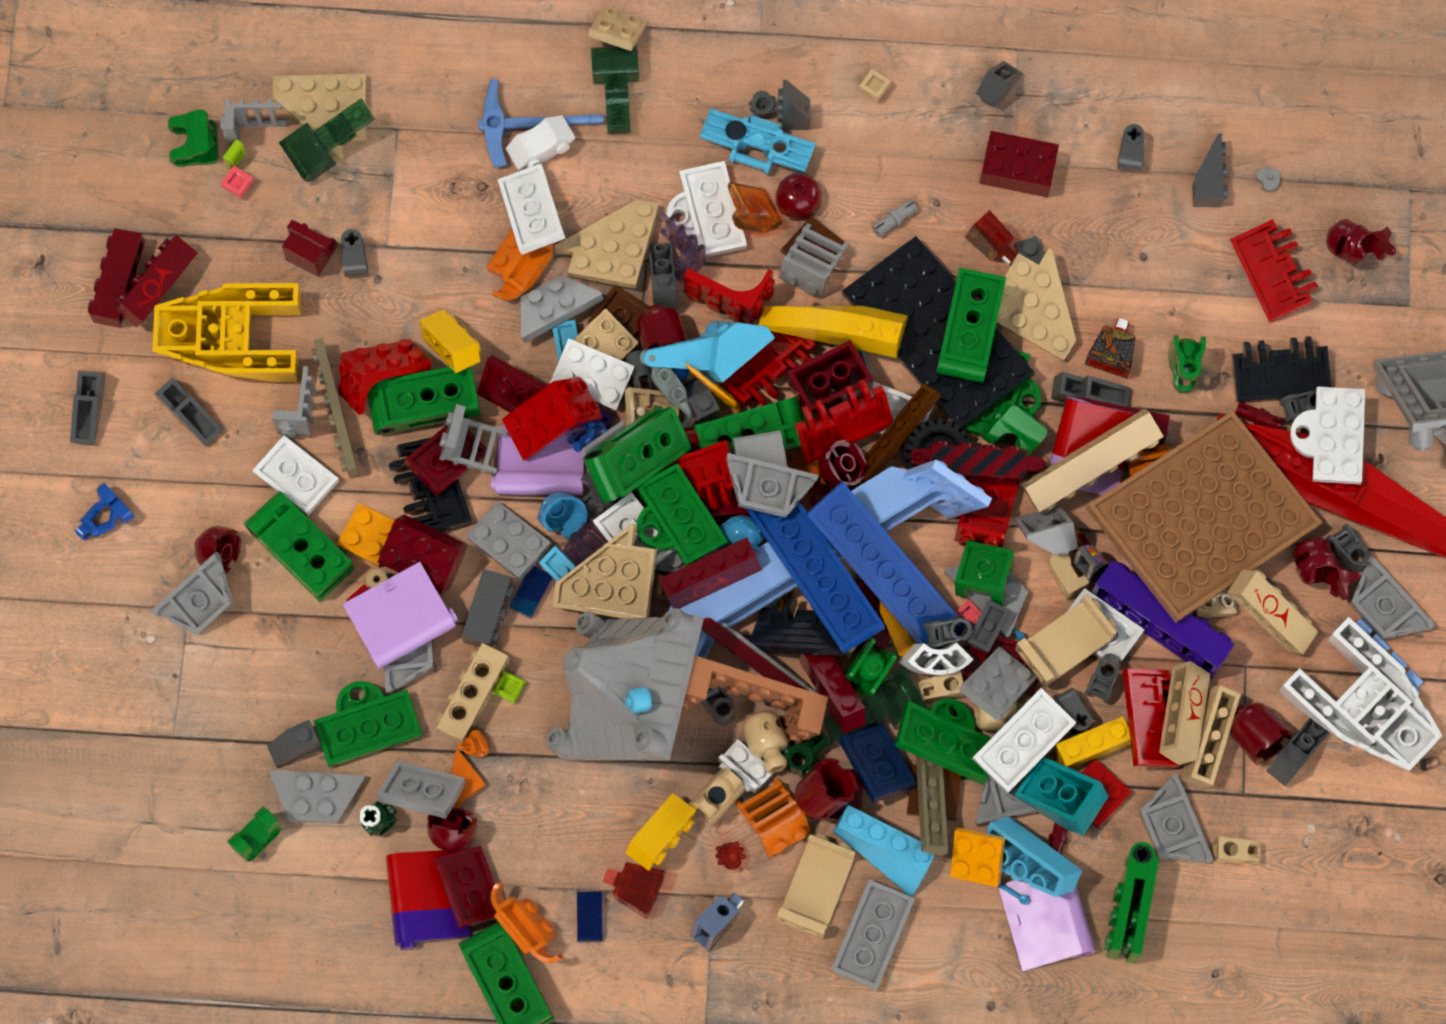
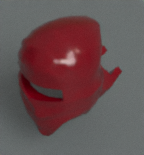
M1341 219L1327 233L1326 245L1328 250L1335 256L1353 265L1363 260L1366 254L1372 252L1377 260H1383L1385 253L1391 256L1397 253L1396 248L1389 241V237L1392 235L1389 227L1374 232L1369 231L1361 224L1353 223L1349 219Z
M1308 538L1300 542L1294 549L1293 559L1297 566L1296 571L1303 583L1325 582L1331 585V595L1334 597L1340 595L1342 600L1348 598V586L1350 582L1359 581V572L1343 569L1339 565L1336 556L1333 554L1331 542L1324 538Z

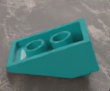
M1045 757L1030 770L1014 794L1016 798L1061 827L1081 836H1084L1109 797L1100 781Z

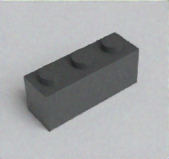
M483 569L461 635L463 643L480 647L482 643L490 647L498 643L501 632L498 630L500 621H505L508 611L505 605L507 599H512L515 585H512L511 576Z

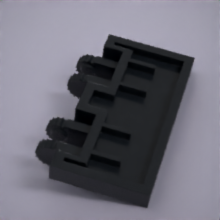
M1307 336L1304 339L1306 354L1304 359H1299L1296 337L1290 339V349L1269 351L1270 362H1267L1264 340L1258 341L1257 344L1258 363H1252L1251 345L1249 342L1243 343V353L1232 354L1236 402L1284 398L1293 394L1313 391L1317 387H1331L1328 346L1316 347L1317 357L1314 358L1311 336Z
M430 438L399 444L396 448L399 458L409 456ZM406 458L391 462L389 464L390 470L396 471L408 468L404 463ZM412 471L398 474L393 478L395 484L408 482L414 501L424 499V501L404 506L403 510L406 514L425 510L426 515L414 517L413 519L440 532L472 523V518L458 479L440 495L436 496Z
M782 596L772 601L770 608L761 609L749 640L763 652L841 656L842 654L814 610L797 609L796 611L797 598L790 596L786 601L783 611Z

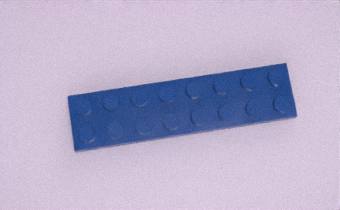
M840 482L805 514L917 644L924 643L926 645L928 643L926 628H923L922 623L958 616L844 482ZM963 622L957 623L954 626V633L960 634L963 632ZM942 646L934 647L931 649H940Z
M800 501L786 518L746 508V511L754 520L843 654L885 629L884 623L825 537L805 515L807 511Z

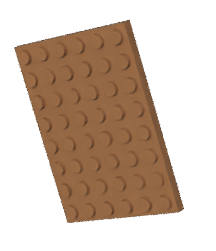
M1233 411L1092 501L1086 507L1090 515L1175 623L1232 586L1242 570H1256L1322 524V521Z

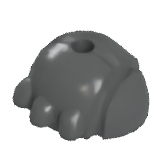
M766 91L756 92L753 99L748 103L751 106L750 111L754 112L753 115L756 117H764L765 115L768 116L771 113H775L776 109L774 107L777 106L775 96L769 95Z

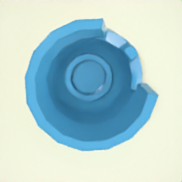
M557 492L550 494L541 503L537 519L549 532L563 530L561 535L568 540L575 537L583 529L587 522L588 512L585 504L580 499L575 498L574 494Z
M746 515L731 517L725 523L718 525L728 540L727 546L748 537L753 550L760 547L761 542L764 540L763 534L754 520Z

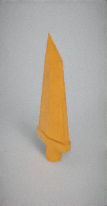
M684 363L690 372L727 406H730L736 412L742 409V404L735 397L727 393L696 368Z
M880 602V614L901 659L917 643Z

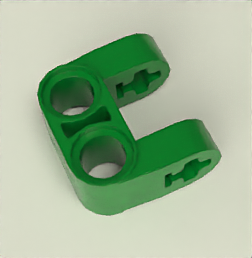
M262 806L254 814V818L238 834L235 833L228 839L227 843L245 861L250 862L278 836L281 831L280 824Z

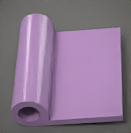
M498 426L499 429L507 431L505 426ZM583 427L574 428L529 460L524 461L508 431L505 437L498 435L496 475L491 476V490H496V494L550 495L557 492H568L570 495L583 496V482L581 480L584 476L583 451L576 452L573 444L568 443L567 438L574 433L581 437L585 430Z
M420 562L342 604L378 670L455 628L454 622L458 621L452 608L447 609Z
M1013 880L1004 883V885L1020 895H1027L1030 899L1027 905H1022L1019 899L999 888L1023 972L1070 957L1079 958L1096 952L1077 885L1074 891L1054 897L1030 887V884L1024 881L1018 882Z

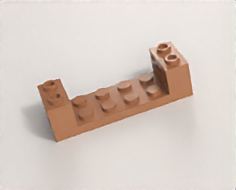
M694 657L683 702V710H687L704 701L708 688L716 689L719 687L726 689V693L739 696L742 694L748 696V699L753 702L762 703L765 701L771 703L773 708L781 710L786 708L782 726L786 728L785 734L790 743L800 744L820 735L828 700L827 696L705 658Z

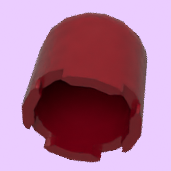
M660 304L652 305L641 314L637 321L642 351L688 340L681 316L672 307Z
M1259 702L1251 703L1247 706L1244 704L1238 706L1230 729L1233 739L1256 765L1260 764L1259 760L1261 758L1266 762L1283 748L1281 744L1285 737L1290 739L1293 734L1267 706Z
M827 758L822 760L796 786V803L800 810L810 818L822 820L830 817L854 799V793L858 790L856 778L849 768L845 770L842 766L838 765L839 760Z

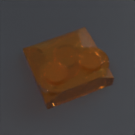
M729 182L727 186L736 209L732 214V219L737 228L758 233H769L779 228L783 221L766 189Z

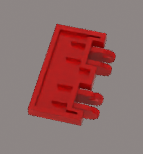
M1273 219L1230 239L1269 323L1312 304L1313 301L1309 293L1318 288L1316 282H1311L1296 290L1294 289L1293 285L1308 279L1312 272L1310 269H1307L1293 276H1288L1297 271L1290 252L1297 249L1299 245L1297 241H1293L1275 249L1274 244L1289 238L1293 233L1289 228L1269 236V234L1278 230Z
M771 331L775 338L724 382L719 383L745 407L753 400L759 406L767 405L765 398L757 391L762 388L773 399H776L779 394L766 378L774 384L786 375L787 371L797 367L794 363L797 359L802 364L811 360L802 349L810 355L817 349L816 344L810 339Z
M864 379L858 382L861 396L856 397L855 391L851 386L845 387L848 402L845 401L829 408V418L821 399L815 401L819 414L815 417H812V412L807 405L801 408L805 422L801 421L794 426L804 459L808 464L820 459L821 453L826 447L836 441L847 440L845 442L852 444L887 428L892 423L893 419L886 393L881 385L872 389L874 396L872 398L869 387Z
M724 440L683 455L660 471L662 472L678 463L700 499L703 501L708 498L709 505L713 510L720 507L717 487H719L721 498L726 505L733 502L731 490H734L726 461L727 454H732L729 441Z
M1137 668L1123 670L1133 766L1167 768L1181 766L1159 753L1167 700H1164L1163 694L1168 695L1170 686L1162 685V683L1171 680L1170 670Z

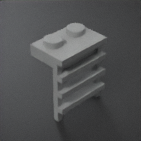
M225 99V114L220 118V128L223 131L224 140L228 141L229 147H231L236 139L240 141V127H287L286 121H277L275 109H282V104L273 103L272 99H267V103H259L258 99H253V103H245L244 99H239V103H231L230 99ZM247 110H254L257 121H250ZM261 110H268L271 121H264Z
M807 223L803 227L801 234L796 238L794 245L790 247L788 254L783 258L778 278L820 299L825 291L830 274L848 248L849 243L844 242L843 245H840L810 230L812 225ZM804 238H807V239H809V240H811V241H813V242H815V243H817V244H819V245H821V246H823V247H825V248H827V249H829V250H831V251L837 253V255H835V254H833V253H831V252H829V251H827V250H825V249H823V248H821V247H819V246H817V245H815V244H813V243H811V242L805 240ZM798 247H800V248H802V249H804V250H806V251H808V252H810V253H812V254H814V255H816V256H818V257H820V258H822V259H824V260L830 262L831 264L829 265V264H827V263H825V262H823V261H821V260H819V259H817V258H815V257H813V256H811V255H809V254H807V253H805V252L799 250Z
M303 366L298 412L273 410L272 419L277 433L282 437H311L312 435L309 423L313 424L311 410H315L313 397L317 396V391L312 376H308L309 368Z
M456 404L454 411H449L446 417L445 425L448 427L446 433L443 432L439 446L442 447L439 460L444 461L446 459L452 461L455 465H458V463L466 465L468 469H479L481 473L489 472L496 474L497 468L488 466L496 434L505 437L507 431L463 418L466 407ZM468 426L477 428L468 460L461 458V453ZM482 430L490 432L483 464L474 461Z

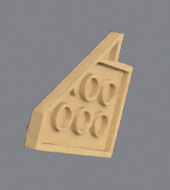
M366 73L273 76L274 102L281 103L283 110L339 160H343V142L366 141Z
M635 200L556 244L554 247L555 253L572 256L568 277L637 289L660 209L659 204Z
M1049 248L1039 265L1018 253L1005 275L1006 281L997 324L1065 362L1076 343V337L1053 251Z
M632 524L556 582L553 607L581 612L588 611L593 614L617 618H648L658 549L634 545L637 525Z

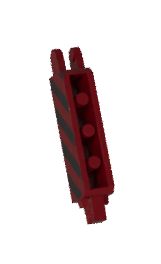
M937 441L935 444H931L929 448L912 449L910 455V464L912 466H919L938 460L944 462L947 468L954 473L963 475L966 480L1017 484L1027 474L1040 473L1045 468L1046 461L1042 457L1027 456L1028 451L1021 450V447L1008 446L1006 449H997V446L992 444L973 447L971 443H959V446L949 445V442Z

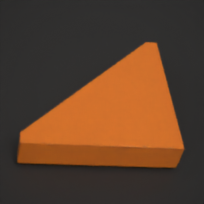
M457 749L454 755L452 775L464 777L466 785L453 808L459 807L486 786L477 772Z

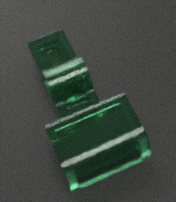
M637 45L634 46L632 51L618 46L591 48L593 84L605 83L607 133H631L628 82H639Z
M360 98L318 129L314 130L309 123H305L281 140L279 144L305 182H310L336 165L329 151L338 145L350 142L356 136V132L376 118L364 100Z
M903 667L885 676L875 695L861 701L865 707L866 725L843 734L833 716L824 719L823 723L835 744L839 742L841 736L873 726L886 718L889 719L894 730L898 729L904 706L908 701L926 709L927 707L908 671Z

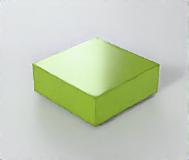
M237 139L223 156L225 166L229 169L237 166L246 154L243 143Z
M503 671L492 692L515 705L526 681Z

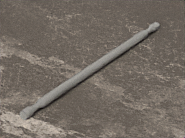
M725 622L721 624L723 628L729 630L731 634L803 688L816 693L813 688L807 686L805 682L737 631L731 629Z

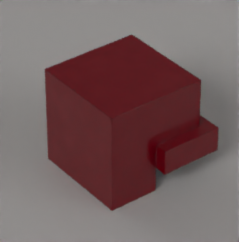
M291 220L287 226L289 236L282 245L286 261L319 277L338 247L336 239H329L308 228L307 224H300Z

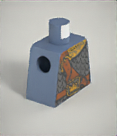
M732 893L727 899L719 896L695 920L690 936L709 952L736 922L739 915L738 909L744 903L742 898L736 893Z

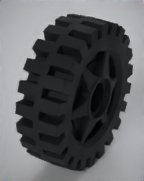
M931 419L923 422L912 431L903 444V452L901 454V459H904L902 463L903 468L908 470L916 467L910 464L912 449L929 448L931 444H935L937 441L949 442V445L959 446V443H972V440L966 437L968 433L965 430H959L960 425L957 423L953 425L950 420Z

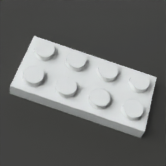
M541 163L497 179L521 255L566 239Z
M1040 688L972 759L1008 793L1076 722Z

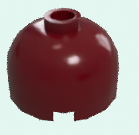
M793 173L786 176L779 183L776 190V206L779 212L790 217V220L805 221L811 216L813 217L822 204V191L818 182L813 177L804 173Z
M839 440L826 447L821 453L818 462V469L822 479L833 488L840 482H844L848 488L856 486L866 476V474L864 475V468L867 467V461L864 453L856 444L845 442L847 440Z
M213 526L206 529L195 541V556L200 566L214 553L218 552L225 574L232 569L228 567L231 560L237 561L241 549V538L236 535L237 531L224 526Z
M452 808L446 819L428 815L427 834L432 844L446 853H454L466 848L475 837L477 818L473 819L470 811Z

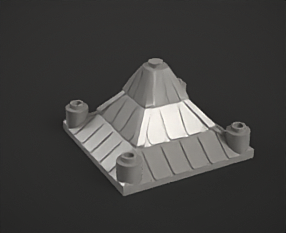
M1446 351L1373 360V368L1376 372V389L1383 396H1392L1409 424V445L1418 451H1424L1434 444V437H1436L1446 448Z
M677 608L671 609L664 617L603 619L588 611L580 615L576 621V630L579 634L589 638L584 647L570 649L564 656L563 665L566 683L570 694H572L567 730L560 727L553 729L547 736V747L551 751L558 753V757L563 760L670 761L704 618L699 615H689ZM646 687L652 698L651 709L646 712L632 713L625 706L624 702L629 689Z

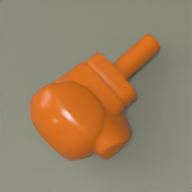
M480 730L471 731L466 739L463 740V743L457 744L458 749H463L467 755L476 758L486 756L490 752L489 742Z

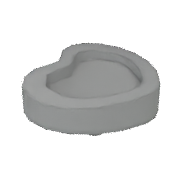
M1263 168L1258 171L1256 179L1262 184L1264 191L1272 192L1279 185L1280 173L1271 168Z

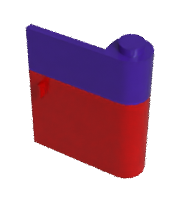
M437 850L402 852L386 856L395 946H400V950L414 949L415 944L421 941L471 937L470 927L458 928L434 862L436 857L450 853Z

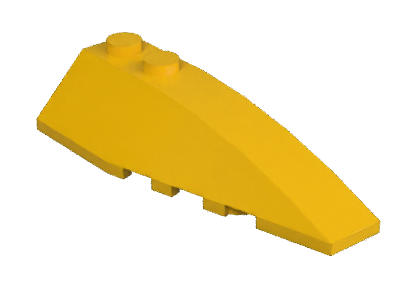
M764 306L759 326H767L773 332L838 346L851 340L856 350L897 358L908 315L865 306Z

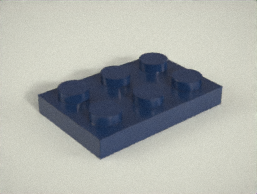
M883 722L840 737L839 743L872 803L915 788L917 782L898 748L894 746L895 743Z

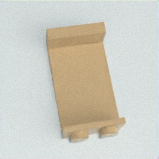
M1088 594L1083 596L1081 603L1028 640L1023 638L1016 644V652L1030 670L1038 676L1037 679L1044 688L1115 639L1117 634L1115 623L1110 617L1106 618L1099 602L1095 598L1091 599Z
M809 834L807 845L782 908L780 907L776 921L823 939L855 859L856 852L852 851L853 848L844 843H839L838 845L831 843L828 837L821 834H815V836Z

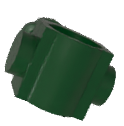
M821 731L820 735L808 740L806 743L802 742L794 747L790 744L781 753L787 760L789 772L793 775H798L800 778L804 777L814 768L812 765L818 760L817 755L826 746L830 747L832 742ZM795 757H801L805 763L798 767L793 765L791 761Z
M378 801L371 806L366 805L360 811L359 819L362 827L371 836L375 834L381 837L398 821L394 816L397 813L396 809L392 805Z

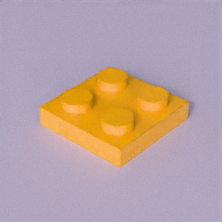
M359 503L336 546L380 568L381 564L377 563L394 520Z
M959 827L955 829L950 877L998 887L1001 883L1005 837Z

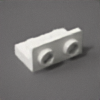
M737 740L724 755L721 754L718 757L719 768L724 769L727 767L742 780V785L747 793L751 791L755 795L774 775V773H768L765 770L764 761L753 756L749 748L740 740Z

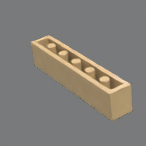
M1143 409L1026 480L1021 486L1034 508L1038 512H1047L1056 506L1055 503L1062 498L1069 499L1077 493L1076 490L1080 487H1088L1094 484L1098 476L1115 471L1118 468L1117 465L1121 462L1135 459L1139 455V451L1156 446L1159 443V439L1164 436L1150 412Z

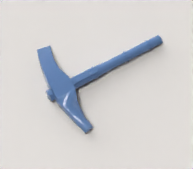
M491 79L489 82L484 104V119H479L478 121L479 130L485 133L488 153L494 168L507 165L502 150L505 129L534 128L545 118H548H504L498 103L499 80ZM604 114L563 116L568 125L604 123Z

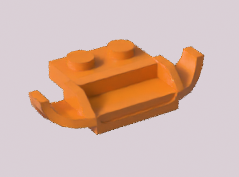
M510 230L486 266L488 272L501 277L504 282L503 287L497 292L493 291L492 295L509 301L520 297L525 292L529 293L554 256L552 253L554 243L521 255L514 232Z
M502 881L497 882L491 892L492 905L497 912L494 917L524 954L531 953L538 960L546 963L558 962L563 959L564 956L562 954L552 956L545 949L558 935L554 931L553 924L548 919L543 918L538 912V906L532 900H528V898L517 900L515 897H510L505 900L502 896L504 883Z

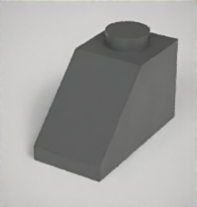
M1002 61L988 70L975 94L981 97L984 103L995 106L1003 101L1023 73L1007 62Z
M698 378L683 384L696 425L720 418V408L710 389Z
M310 720L285 730L267 745L277 768L322 748Z

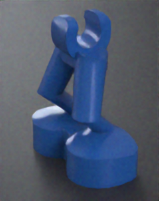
M102 483L96 489L100 500L80 519L82 524L75 530L76 534L84 541L91 535L97 537L115 529L116 518L125 524H128L135 518L134 514L105 483ZM105 506L110 507L109 521L95 526L93 521L98 513Z

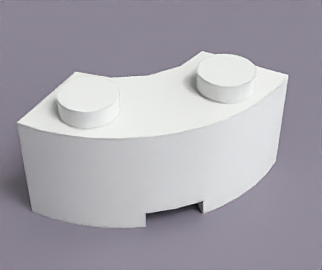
M563 115L548 117L534 128L517 134L506 147V150L518 171L543 163L557 154L566 152L570 148L569 144L576 137Z
M922 643L914 644L899 660V663L918 674L944 675L963 669L974 659L958 643H948L940 649H931Z

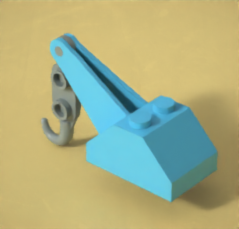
M715 320L705 327L706 331L698 338L645 349L641 352L640 361L643 365L651 367V378L669 403L678 407L684 413L685 418L681 423L683 429L691 424L693 411L688 403L685 387L671 368L688 369L684 364L686 363L696 368L710 380L724 382L775 338L767 326Z

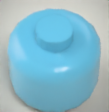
M646 687L629 689L627 697L624 699L625 706L632 713L649 711L652 706L651 694Z

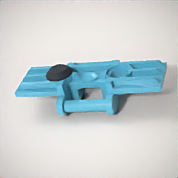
M710 108L699 136L701 139L732 149L729 162L734 163L736 161L764 171V174L769 175L773 163L805 173L816 143L784 133L781 130L780 124L750 115L749 118L743 117L742 119ZM776 143H783L786 146V150L781 153L774 150ZM748 146H752L764 151V156L768 159L765 162L738 152L740 149L746 150Z

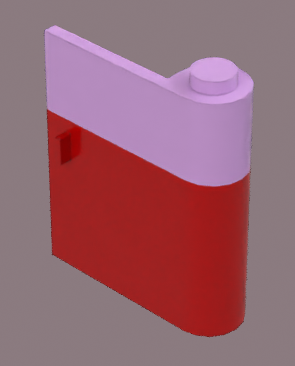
M1066 397L1049 466L1136 413ZM1125 461L1118 464V468L1115 471L1098 476L1094 484L1088 487L1082 486L1077 490L1100 495L1105 494L1119 485Z

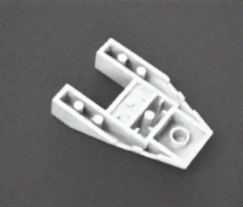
M1348 617L1327 641L1363 673L1360 678L1335 702L1299 668L1278 692L1295 708L1337 738L1410 771L1442 737V734L1428 709H1425L1416 688L1412 686L1405 674L1404 667Z

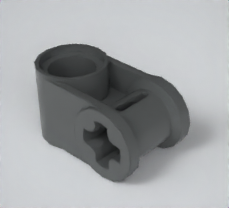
M1130 124L1124 130L1118 157V169L1141 171L1145 134L1143 128L1137 124Z
M348 229L341 236L344 277L368 274L367 258L362 236L359 231ZM351 240H355L354 245H350Z
M1316 390L1289 395L1279 400L1280 406H1283L1285 411V423L1287 425L1293 424L1296 417L1301 413L1315 410L1310 401L1316 400Z
M1345 524L1342 526L1341 531L1333 536L1329 535L1326 537L1332 543L1333 553L1338 556L1347 569L1360 572L1365 568L1369 559V551L1357 537L1351 526ZM1358 555L1361 557L1362 561L1356 562L1351 558V556Z
M960 616L935 619L922 623L923 628H926L928 637L926 645L930 648L965 640L972 633L970 622ZM959 622H963V632L955 634L954 626Z
M1109 653L1101 657L1095 673L1092 674L1085 695H1094L1103 699V702L1107 704L1121 668V661L1118 656ZM1111 664L1115 670L1107 671L1103 665Z
M719 687L716 689L708 688L706 699L701 702L702 705L708 710L717 724H730L734 719L733 702L724 689ZM725 707L728 708L730 712L727 715L722 716L717 713V710L719 708Z
M1073 688L1068 689L1053 699L1075 722L1077 720L1080 722L1085 721L1084 727L1081 724H1075L1070 729L1074 736L1091 729V714Z

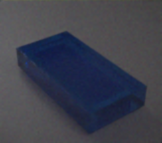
M533 566L522 581L509 609L532 619L553 577L549 573Z
M602 891L577 892L578 943L603 942Z

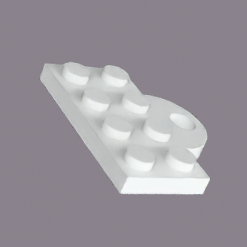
M725 161L679 171L684 192L675 196L668 205L667 222L671 230L684 238H696L701 259L747 249ZM676 213H682L686 218L682 222H676L672 217Z
M1317 387L1315 410L1305 411L1294 420L1290 430V440L1298 453L1305 457L1313 458L1312 482L1362 483L1365 389ZM1299 428L1307 429L1309 437L1306 439L1298 438L1296 430Z

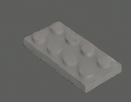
M869 879L831 972L877 991L915 898Z

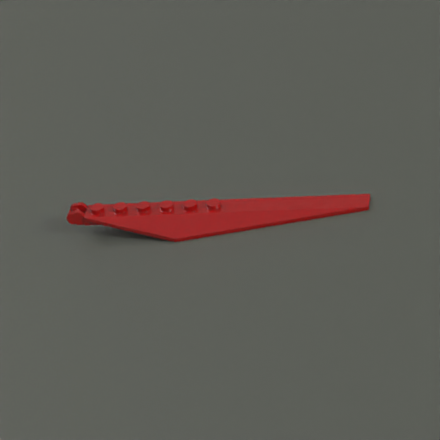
M1218 414V416H1217L1216 419L1219 420L1220 418H1222V417L1225 416V415H1224V414ZM1242 422L1306 503L1446 558V517L1368 462L1363 460L1361 484L1312 482L1313 458L1305 457L1294 449L1290 440V431ZM1296 432L1297 437L1300 439L1309 437L1307 434Z

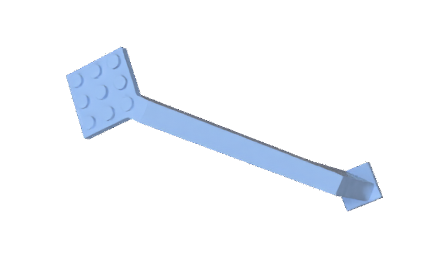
M938 460L908 470L891 466L851 491L886 532L928 506L951 519L988 507L992 499L985 494L982 488L973 486L966 481L963 475L954 473L947 468L944 462ZM767 542L754 550L762 567L761 571L679 610L689 615L711 618L719 625L725 622L729 627H732L791 591L797 585ZM829 543V545L836 553L838 558L840 560L843 559L841 555L835 550V548ZM702 630L695 656L706 658L715 640Z

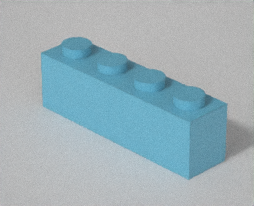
M849 805L842 810L832 831L856 852L868 860L867 862L873 867L878 868L893 884L899 886L906 895L911 897L922 881L935 855L921 852V841Z
M1009 816L990 822L986 833L1005 837L1002 863L1003 873L1012 876L1011 879L1029 883L1030 887L1054 897L1074 891L1082 873L1079 867Z

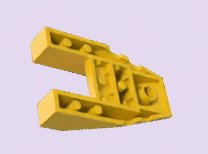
M226 283L220 288L200 291L194 296L181 297L155 305L152 351L225 375L269 382H298L299 358L296 350L249 349L251 316H301L302 293L299 284Z

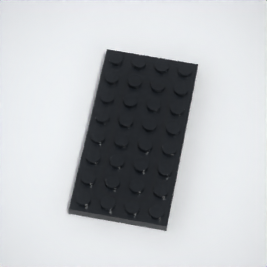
M915 236L843 289L842 295L852 306H865L908 315L897 359L920 386L924 383L941 395L936 402L937 406L953 424L957 423L960 425L959 430H962L1032 378L1035 372L995 327L983 383L936 373L956 281ZM974 319L967 320L970 323H977Z

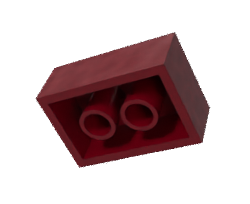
M990 131L979 184L1048 198L1059 144Z
M851 340L787 371L788 385L795 397L798 396L800 406L804 407L807 405L810 408L812 417L819 415L815 403L819 399L823 402L826 412H829V408L842 402H848L845 387L851 386L855 391V396H861L858 382L864 379L869 387V391L873 389L874 379Z
M403 514L394 520L377 563L400 573L420 562L436 591L442 594L451 588L468 545Z

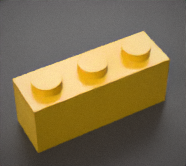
M444 309L419 320L423 340L455 373L481 362L479 355L481 347L477 339H473L467 329L461 327L456 318L450 316Z
M1122 716L1057 743L1053 752L1059 764L1075 769L1094 759L1129 746L1131 744L1129 727Z
M672 793L633 837L625 854L648 871L655 864L659 866L667 856L665 852L669 848L673 850L681 840L680 835L682 832L688 833L695 824L693 817L696 810Z

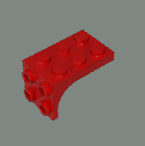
M688 268L684 274V293L690 300L695 302L701 301L707 304V307L712 311H721L735 322L740 323L741 321L745 324H752L754 319L758 321L764 309L762 305L765 300L769 301L775 290L773 288L775 279H773V271L768 269L758 286L748 291H735Z
M402 339L394 343H381L374 347L357 348L353 351L342 352L341 362L339 363V372L341 374L340 383L338 384L339 395L346 400L358 415L364 414L366 396L377 382L386 378L431 370V360L411 339Z
M581 377L553 381L502 418V421L524 461L535 456L567 432L587 422L598 421L602 418L598 404L593 400L586 382Z
M970 480V484L982 488L985 494L992 499L988 507L960 516L954 541L959 542V545L965 547L968 540L1002 548L1019 483Z

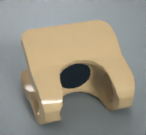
M721 768L691 800L689 805L696 810L698 808L705 813L704 817L708 824L713 827L745 792V788L742 785L743 782L729 768Z

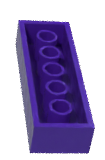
M1112 560L1095 584L1092 594L1142 627L1144 634L1185 662L1192 661L1210 673V680H1212L1225 662L1234 646L1229 636L1222 632L1217 633L1202 618L1197 619L1189 614L1175 623L1141 578L1132 574L1130 569L1121 562L1116 563Z

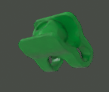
M195 110L187 114L172 116L168 119V129L172 133L187 135V140L182 146L174 148L169 152V162L177 167L210 165L218 161L217 124L213 120H209L208 113L205 110Z
M1178 335L1173 336L1169 347L1168 361L1173 372V386L1179 393H1190L1196 385V380L1201 372V359L1206 348L1205 336L1200 337L1199 343L1191 338L1179 340ZM1179 378L1190 381L1191 384L1183 386L1179 383Z
M1008 400L1000 405L993 418L984 428L982 438L991 444L996 442L1003 434L1013 433L1016 438L1014 446L1021 447V450H1027V456H1030L1033 450L1046 437L1047 429L1023 408H1019Z
M873 637L868 638L867 641L862 643L857 651L859 652L849 669L844 672L856 694L873 695L897 658V655L893 652L872 649L876 641Z

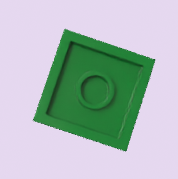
M967 540L955 579V596L967 598V589L990 594L991 601L1003 606L1009 573L1012 574L1015 565L1014 550Z

